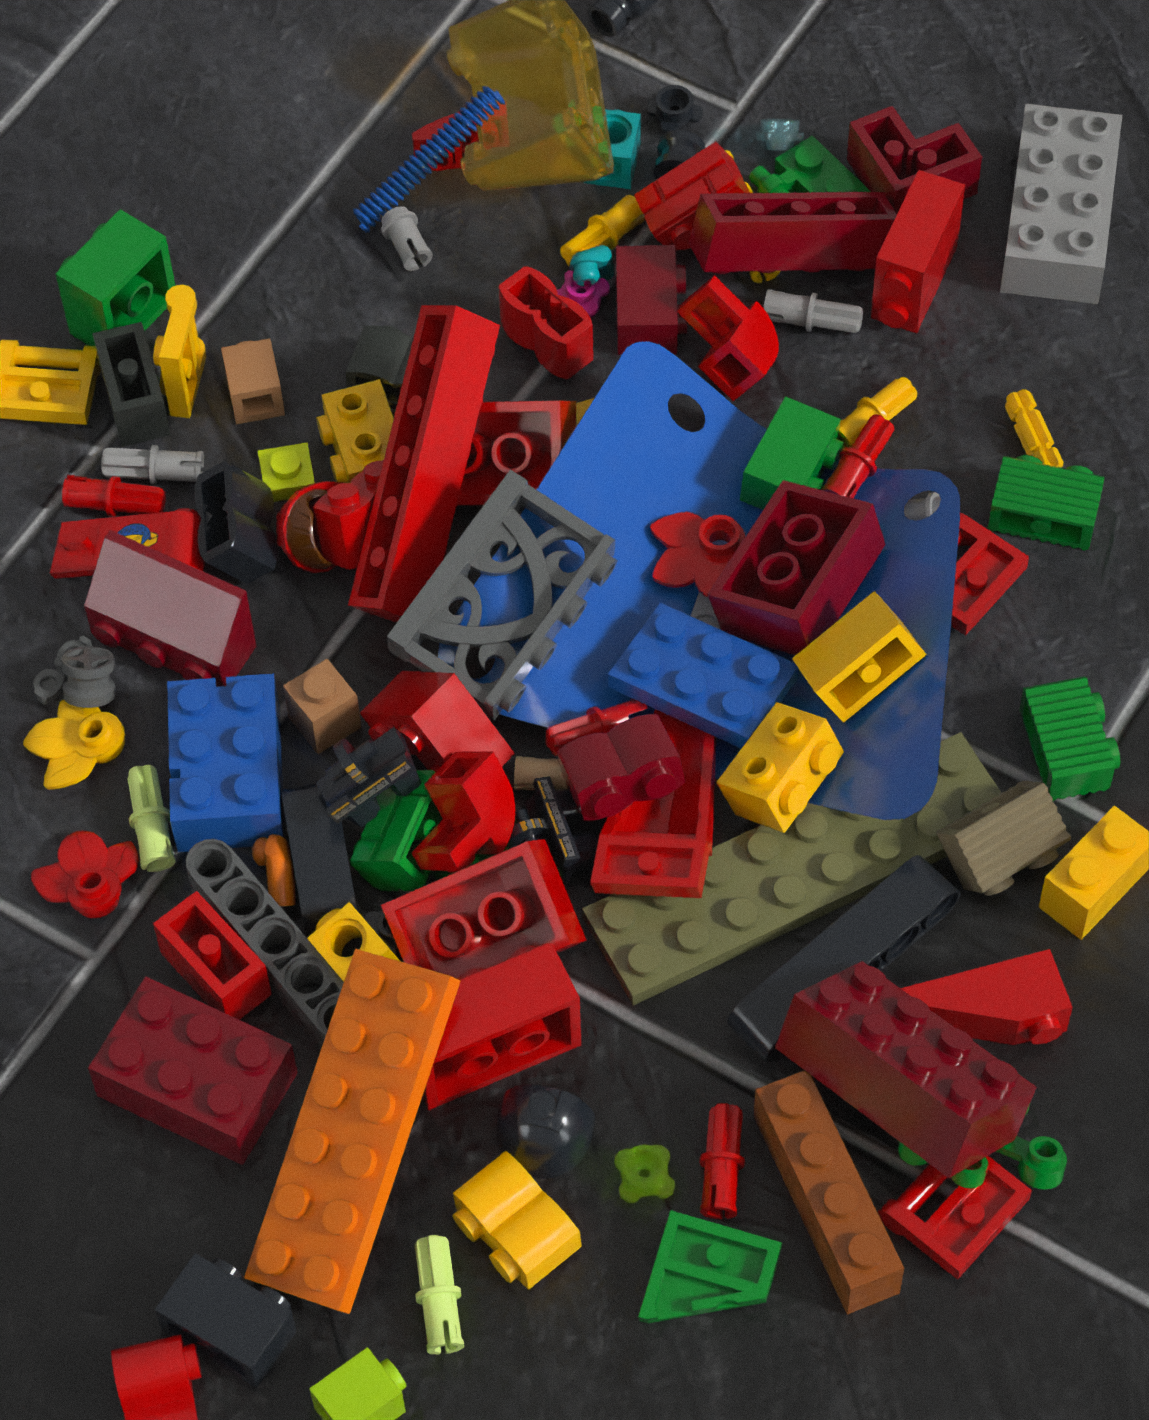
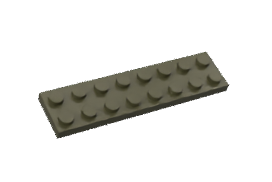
M962 732L941 741L938 779L934 792L928 803L920 811L905 819L882 820L807 803L805 809L798 814L785 833L760 825L713 847L712 856H709L702 898L612 894L582 908V919L634 1006L866 896L901 865L916 855H921L930 864L948 857L936 832L938 829L946 827L947 824L953 823L956 819L963 817L964 814L972 812L974 808L980 807L983 803L990 801L991 798L997 797L1001 791Z

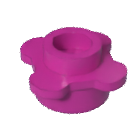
M568 270L564 275V284L561 289L557 290L558 295L574 300L592 317L600 309L601 297L609 294L610 285L606 279L599 278L593 285H591V281H584V286H580L573 280V271Z

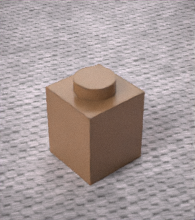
M270 338L259 341H243L236 345L221 347L236 425L284 416L281 385Z
M325 659L283 685L288 717L317 754L361 728L357 695L328 659Z

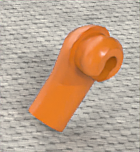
M271 834L268 838H258L253 844L252 856L257 865L266 866L268 893L279 906L296 905L295 875L289 842L286 838L277 834Z

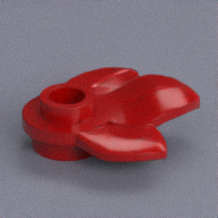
M680 512L658 519L650 525V531L668 549L662 554L654 568L653 580L663 586L672 588L686 587L695 582L699 592L704 597H708L707 594L744 540L745 532L743 528L727 515H713L703 519L691 512ZM717 540L727 542L724 545H714L712 543Z
M74 831L61 841L57 852L59 862L34 869L31 872V880L39 895L48 902H69L71 907L84 917L101 918L110 914L118 906L122 891L121 883L135 873L138 867V852L132 841L121 842L107 848L102 838L94 832Z

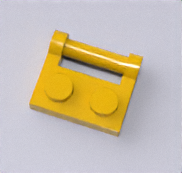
M176 285L166 293L165 300L170 317L165 335H158L156 338L153 360L154 365L161 368L160 390L162 395L167 397L170 416L190 419L206 361V349L204 342L198 338L194 316L197 309L195 292L189 286Z
M2 339L0 341V419L87 425L97 376L101 372L96 346L85 345L83 350L19 346L17 340ZM18 365L78 369V371L18 367Z

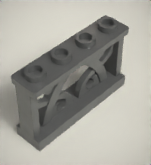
M510 469L387 635L389 652L406 663L410 662L423 672L455 673L486 716L495 720L502 709L509 713L517 705L526 690V685L522 682L531 669L535 667L541 670L549 661L557 647V643L552 640L563 625L571 628L578 621L587 606V601L583 598L592 585L595 583L598 586H602L613 572L618 562L613 557L615 554V539L607 534L604 535L528 485V480ZM523 506L554 528L546 531L536 539L530 527L518 514V511ZM573 540L582 547L585 559L577 570L567 573L560 569L559 563L563 558L570 556L569 552L555 551L545 558L542 550L554 541ZM497 544H503L508 548L507 556L511 555L517 546L521 551L514 558L505 562H496L490 556L492 547ZM527 564L534 593L533 614L505 624L479 627L482 618V604L477 589L469 580L473 572L476 571L489 576H502L513 573ZM551 585L565 589L553 607ZM461 599L471 605V615L467 626L461 625L464 613L461 615L450 613L449 606L453 601ZM426 638L434 642L457 646L454 668L420 646L423 640ZM529 639L518 655H516L515 650L510 644ZM480 648L479 663L484 671L489 659H501L505 664V668L500 678L491 683H478L469 676L465 665L469 649Z

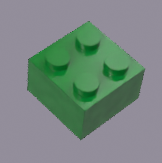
M121 209L107 223L100 224L93 232L91 239L75 255L68 256L55 274L69 333L88 346H95L93 333L138 322H142L145 331L167 309L166 293L175 286L166 236Z

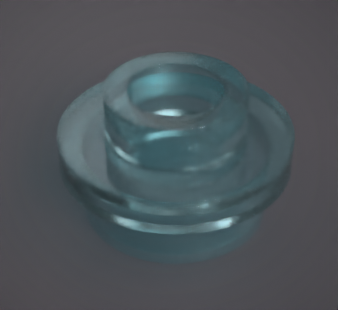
M762 119L761 131L756 132V139L766 141L765 149L789 150L794 147V141L804 140V132L799 131L800 120Z

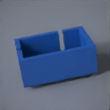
M274 673L226 677V686L217 687L215 678L167 681L169 771L171 779H169L170 823L177 851L189 852L196 843L206 839H217L225 842L231 848L253 847L254 842L258 838H268L271 834H277L285 838L284 806L281 794L283 775L280 704Z

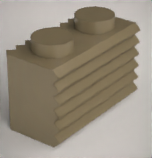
M1033 781L1019 782L1016 786L1010 787L997 797L991 798L990 801L983 803L980 807L974 808L972 812L966 813L953 823L938 829L936 832L964 890L978 893L984 892L986 896L1000 893L1013 885L1015 882L1012 877L1013 874L1027 866L1029 869H1037L1051 863L1059 856L1056 849L1071 840V835L1066 831V825L1062 822V816L1057 812V806L1052 802L1053 797L1048 793V787L1044 783Z

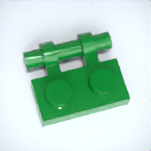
M810 136L775 158L774 171L777 174L771 175L763 166H758L749 175V180L758 188L757 193L871 192L813 136Z

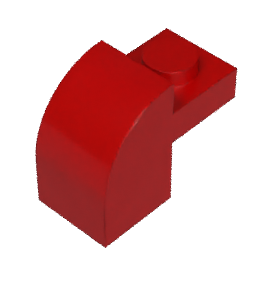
M715 275L689 296L677 310L712 346L698 367L732 401H735L762 379L777 358L779 350L778 336L767 312L757 300L747 308Z
M494 751L455 752L424 784L443 820L411 852L421 870L460 871L474 861L475 854L501 853L508 844L515 822L514 794L508 777Z

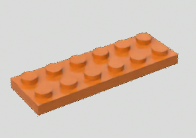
M358 949L354 950L244 1276L245 1279L350 1314L460 980L450 975Z

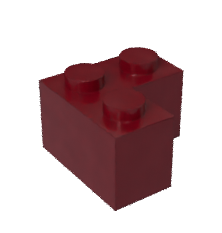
M893 106L849 122L848 163L860 181L871 192H884L897 214L918 170L965 184L964 199L978 193L982 155L959 122L918 139L914 138Z

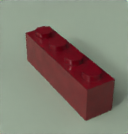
M884 192L700 194L689 245L703 271L716 274H727L734 271H758L761 273L786 270L818 272L820 270L848 269L851 271H864L866 269H875L876 257L897 213Z

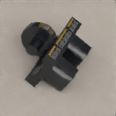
M395 727L373 742L370 739L356 749L347 740L341 739L333 746L339 761L326 769L327 775L316 782L326 801L328 816L336 824L347 818L359 827L364 826L377 816L380 806L376 796L390 788L397 796H406L421 785L420 777L404 736Z
M550 776L535 778L533 782L534 795L524 802L523 809L515 812V825L507 848H513L527 841L545 839L563 884L566 887L573 872L594 866L598 839L592 831L571 834L568 825L580 823L583 817L568 788L555 789Z

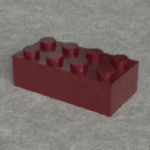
M863 961L794 994L775 1046L777 1050L948 1178L1015 1140L1037 1088L1018 1074L1012 1065L997 1059L975 1043L969 1034L950 1025L932 1012L923 1001L910 996L889 981L879 969L869 966Z

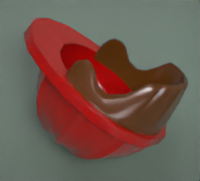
M322 481L309 484L292 494L276 515L277 544L282 548L294 566L309 573L326 572L336 566L323 558L314 505L322 496L327 494L331 487L343 482Z

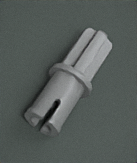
M768 289L764 302V310L772 322L806 327V332H812L814 326L857 333L862 325L863 309L860 306L819 300L818 293L812 292L811 296Z
M152 445L151 450L106 448L101 459L103 476L109 478L117 476L128 479L150 480V485H156L157 480L196 482L198 475L203 473L201 468H204L203 451L159 450L158 445Z

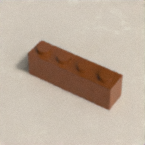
M804 1070L755 1089L754 1119L847 1315L900 1294L904 1266L811 1075Z

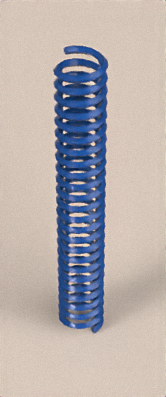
M482 86L483 92L477 91V97L471 96L472 103L466 102V108L460 107V113H454L455 119L449 118V124L443 123L444 130L438 128V135L432 134V140L426 139L427 146L421 144V151L415 150L416 157L409 155L410 162L404 160L405 168L398 166L400 174L397 171H392L394 179L387 176L389 185L386 182H381L383 190L380 187L375 188L378 195L370 192L372 200L364 198L366 205L359 203L360 210L353 208V213L360 221L359 227L362 230L370 232L369 225L376 227L374 220L381 222L382 218L379 214L384 216L387 212L385 209L388 211L393 209L391 204L398 206L397 199L403 201V194L410 195L408 188L415 190L414 183L417 185L421 184L419 177L426 179L425 172L432 174L430 166L434 169L438 168L435 160L438 163H443L441 155L444 158H449L446 149L454 153L455 149L452 144L455 147H460L457 138L461 142H466L462 132L467 137H471V131L468 127L472 131H477L473 121L478 126H483L479 116L484 121H488V116L484 110L489 115H494L490 105L495 110H500V106L495 99L501 105H505L504 98L497 90L493 91L488 86Z

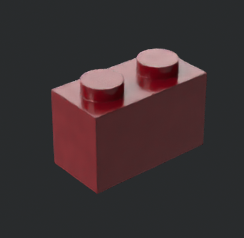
M675 245L616 246L618 355H622L626 347L636 342L645 341L660 344L672 354H677V334H687V321L677 312L681 304H677V295L686 294V266L676 265Z

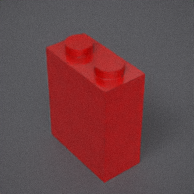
M918 170L876 257L871 319L880 321L891 328H902L918 333L958 247L965 184Z

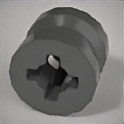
M92 646L78 647L64 653L61 658V669L67 675V681L64 682L62 687L64 701L70 705L83 708L100 707L113 701L116 696L115 683L110 679V673L113 672L115 667L113 653L107 649Z

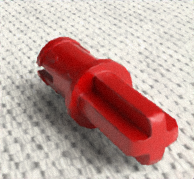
M872 415L851 447H844L840 451L839 457L841 460L821 490L854 499L866 478L876 473L877 466L875 460L892 436L894 425L881 415Z
M67 475L62 488V502L64 507L106 511L108 516H116L118 512L150 514L164 512L166 492L156 486L122 483L120 477L112 476L109 480H100Z
M631 699L630 701L601 710L595 706L587 709L586 715L549 726L546 729V745L550 748L552 754L557 756V751L567 743L589 734L608 733L618 724L628 720L630 714L648 709L647 705Z
M717 1103L709 1111L706 1152L701 1154L699 1160L700 1165L705 1168L700 1213L705 1217L722 1219V1210H725V1217L727 1219L734 1218L737 1215L739 1170L745 1167V1159L740 1156L743 1112L737 1105Z

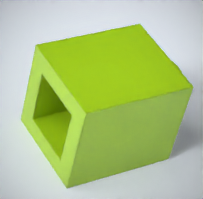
M368 1347L309 1388L314 1409L323 1420H395L406 1412L402 1390L407 1386L403 1377L388 1358L379 1363Z

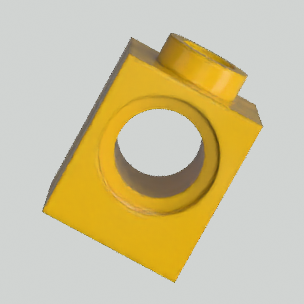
M350 902L343 908L334 909L324 915L317 923L316 931L307 938L343 982L352 956L342 957V951L346 943L354 938H362V945L359 950L400 961Z

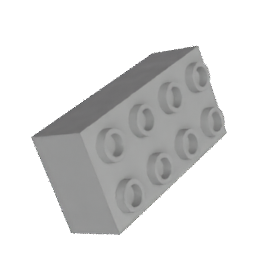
M1025 104L1000 288L1001 293L1098 304L1105 270L1122 115Z

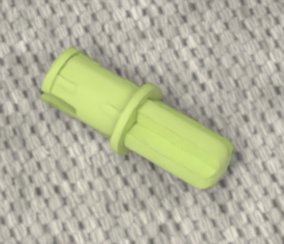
M153 765L132 767L128 772L127 780L133 813L129 816L128 820L130 827L135 829L137 835L142 870L147 869L148 872L163 871L171 868L176 863L169 835L170 810L163 806L157 769Z
M430 1235L418 1239L415 1243L421 1290L415 1294L416 1303L423 1305L428 1343L426 1345L427 1353L439 1355L441 1353L440 1347L445 1346V1353L449 1354L464 1348L457 1308V1299L462 1296L461 1288L454 1286L448 1239L438 1235Z

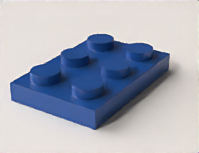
M660 603L608 673V687L742 749L775 703H782L798 680L799 668L794 662Z

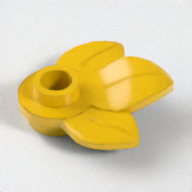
M61 700L58 706L57 718L45 719L37 723L29 731L23 741L25 748L32 754L49 760L43 783L46 789H60L77 784L89 776L96 763L101 764L112 761L122 752L125 745V730L117 716L109 712H101L99 707H76Z

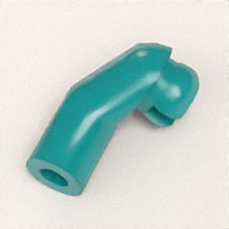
M599 245L574 254L570 261L569 269L573 271L574 282L584 286V281H591V285H593L599 278L611 279L615 273V264L611 250L605 245Z

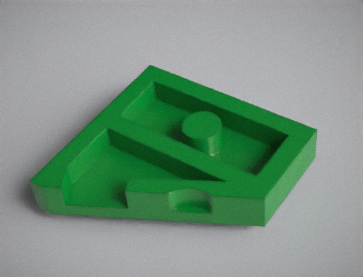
M670 1210L638 1316L639 1321L654 1323L766 1303L782 1250V1242Z

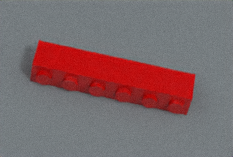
M421 305L348 606L393 622H398L443 561L455 509L459 501V493L467 460L471 451V443L479 410L483 402L486 381L495 352V344L500 328L499 324L456 305Z

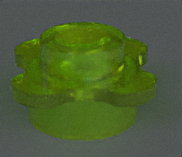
M638 1145L631 1149H623L617 1153L614 1165L621 1171L622 1184L619 1186V1195L624 1201L635 1203L641 1197L655 1195L660 1199H665L672 1195L675 1189V1182L668 1175L667 1164L670 1161V1153L667 1148L662 1145ZM645 1169L650 1172V1175L647 1178H643L639 1175V1172Z

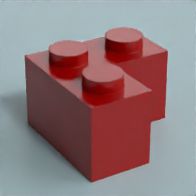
M401 671L360 712L361 716L371 727L368 733L373 741L395 727L404 736L410 754L416 755L427 770H434L436 772L455 752L494 751L502 767L515 754L455 673Z

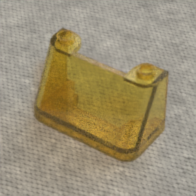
M508 0L449 27L451 49L447 50V58L454 73L459 77L463 75L472 85L474 97H477V91L483 92L482 86H488L493 91L497 90L505 100V105H501L495 99L500 106V110H495L490 105L494 115H489L484 110L488 116V121H484L479 116L483 122V126L477 125L479 142H473L465 147V157L461 159V167L465 178L472 186L477 184L483 191L595 181L613 173L614 163L595 47L588 31L565 0Z

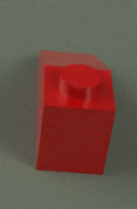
M1050 949L901 988L910 996L923 1001L932 1012L953 1027L966 1032L971 1038L1009 1045H1017L1031 1041L1033 1044H1044L1057 1039L1063 1032L1067 1031L1073 1008Z

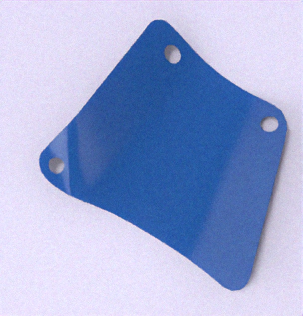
M645 341L636 342L626 347L536 489L604 535L607 534L615 539V554L613 557L618 562L602 586L594 583L583 599L587 601V606L578 621L571 628L563 625L552 640L557 643V647L546 665L541 670L533 667L522 683L526 685V690L517 705L509 713L502 709L499 715L548 728L551 725L586 715L587 709L593 706L601 710L630 701L632 698L608 687V673L660 603L691 616L699 594L695 582L686 587L672 588L663 586L653 580L654 568L668 548L652 534L650 525L658 519L680 512H691L703 519L713 515H727L743 528L746 537L763 511L740 501L743 472L767 429L741 412L682 360L660 344ZM681 393L693 398L704 412V427L700 431L690 432L678 426L668 411L670 397ZM836 467L833 470L825 468L820 479L824 480L823 486ZM877 468L876 473L871 477H867L862 483L854 499L873 503L886 545L839 619L875 591L903 622L927 655L844 723L814 692L800 670L798 680L781 704L826 718L844 750L836 767L826 776L808 803L882 820L905 819L920 811L930 800L938 779L960 526V495L953 482L941 472L926 469ZM923 491H934L939 494L941 499L940 505L929 517L915 521L905 516L904 507L914 495ZM524 508L520 515L530 527L536 539L546 531L554 528L526 508ZM573 540L554 541L542 550L545 558L555 551L569 552L570 556L563 558L559 563L560 569L567 573L577 570L585 559L582 547ZM724 540L714 541L712 544L724 545L727 544V542ZM501 544L492 559L496 562H505L514 558L521 551L517 546L516 550L507 556L508 548ZM527 564L507 575L489 576L481 574L474 584L482 604V618L479 627L505 624L533 614L534 593ZM551 585L553 607L565 589ZM464 600L455 615L464 613L461 625L467 626L471 615V605ZM529 639L510 644L515 650L516 655H518ZM439 643L438 658L454 668L458 647ZM754 644L771 653H774L791 662H794L792 658L795 657V655L764 647L758 644ZM495 658L492 669L482 678L473 680L478 683L496 681L504 671V662L499 658ZM647 705L648 709L630 714L628 717L631 719L640 715L654 714L655 709ZM716 738L715 779L720 778L741 750V748L719 738Z

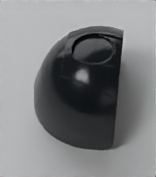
M534 1084L514 1086V1088L507 1090L503 1094L498 1108L496 1122L498 1147L501 1154L505 1151L511 1154L532 1178L548 1179L558 1177L576 1167L586 1155L593 1136L595 1114L579 1097L564 1090Z

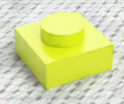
M308 442L258 450L262 480L270 487L274 502L288 500L296 491L315 483Z

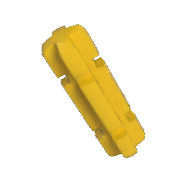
M1026 389L1010 393L1006 397L1005 409L1011 421L1016 422L1014 428L1026 454L1038 458L1043 464L1062 468L1064 462L1058 449L1052 447L1054 440L1040 411L1034 409L1037 404L1032 393Z

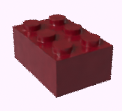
M783 480L707 594L720 629L747 642L795 656L837 622L886 545L873 503Z
M146 976L88 1067L98 1097L241 1165L245 1163L298 1073L292 1044Z

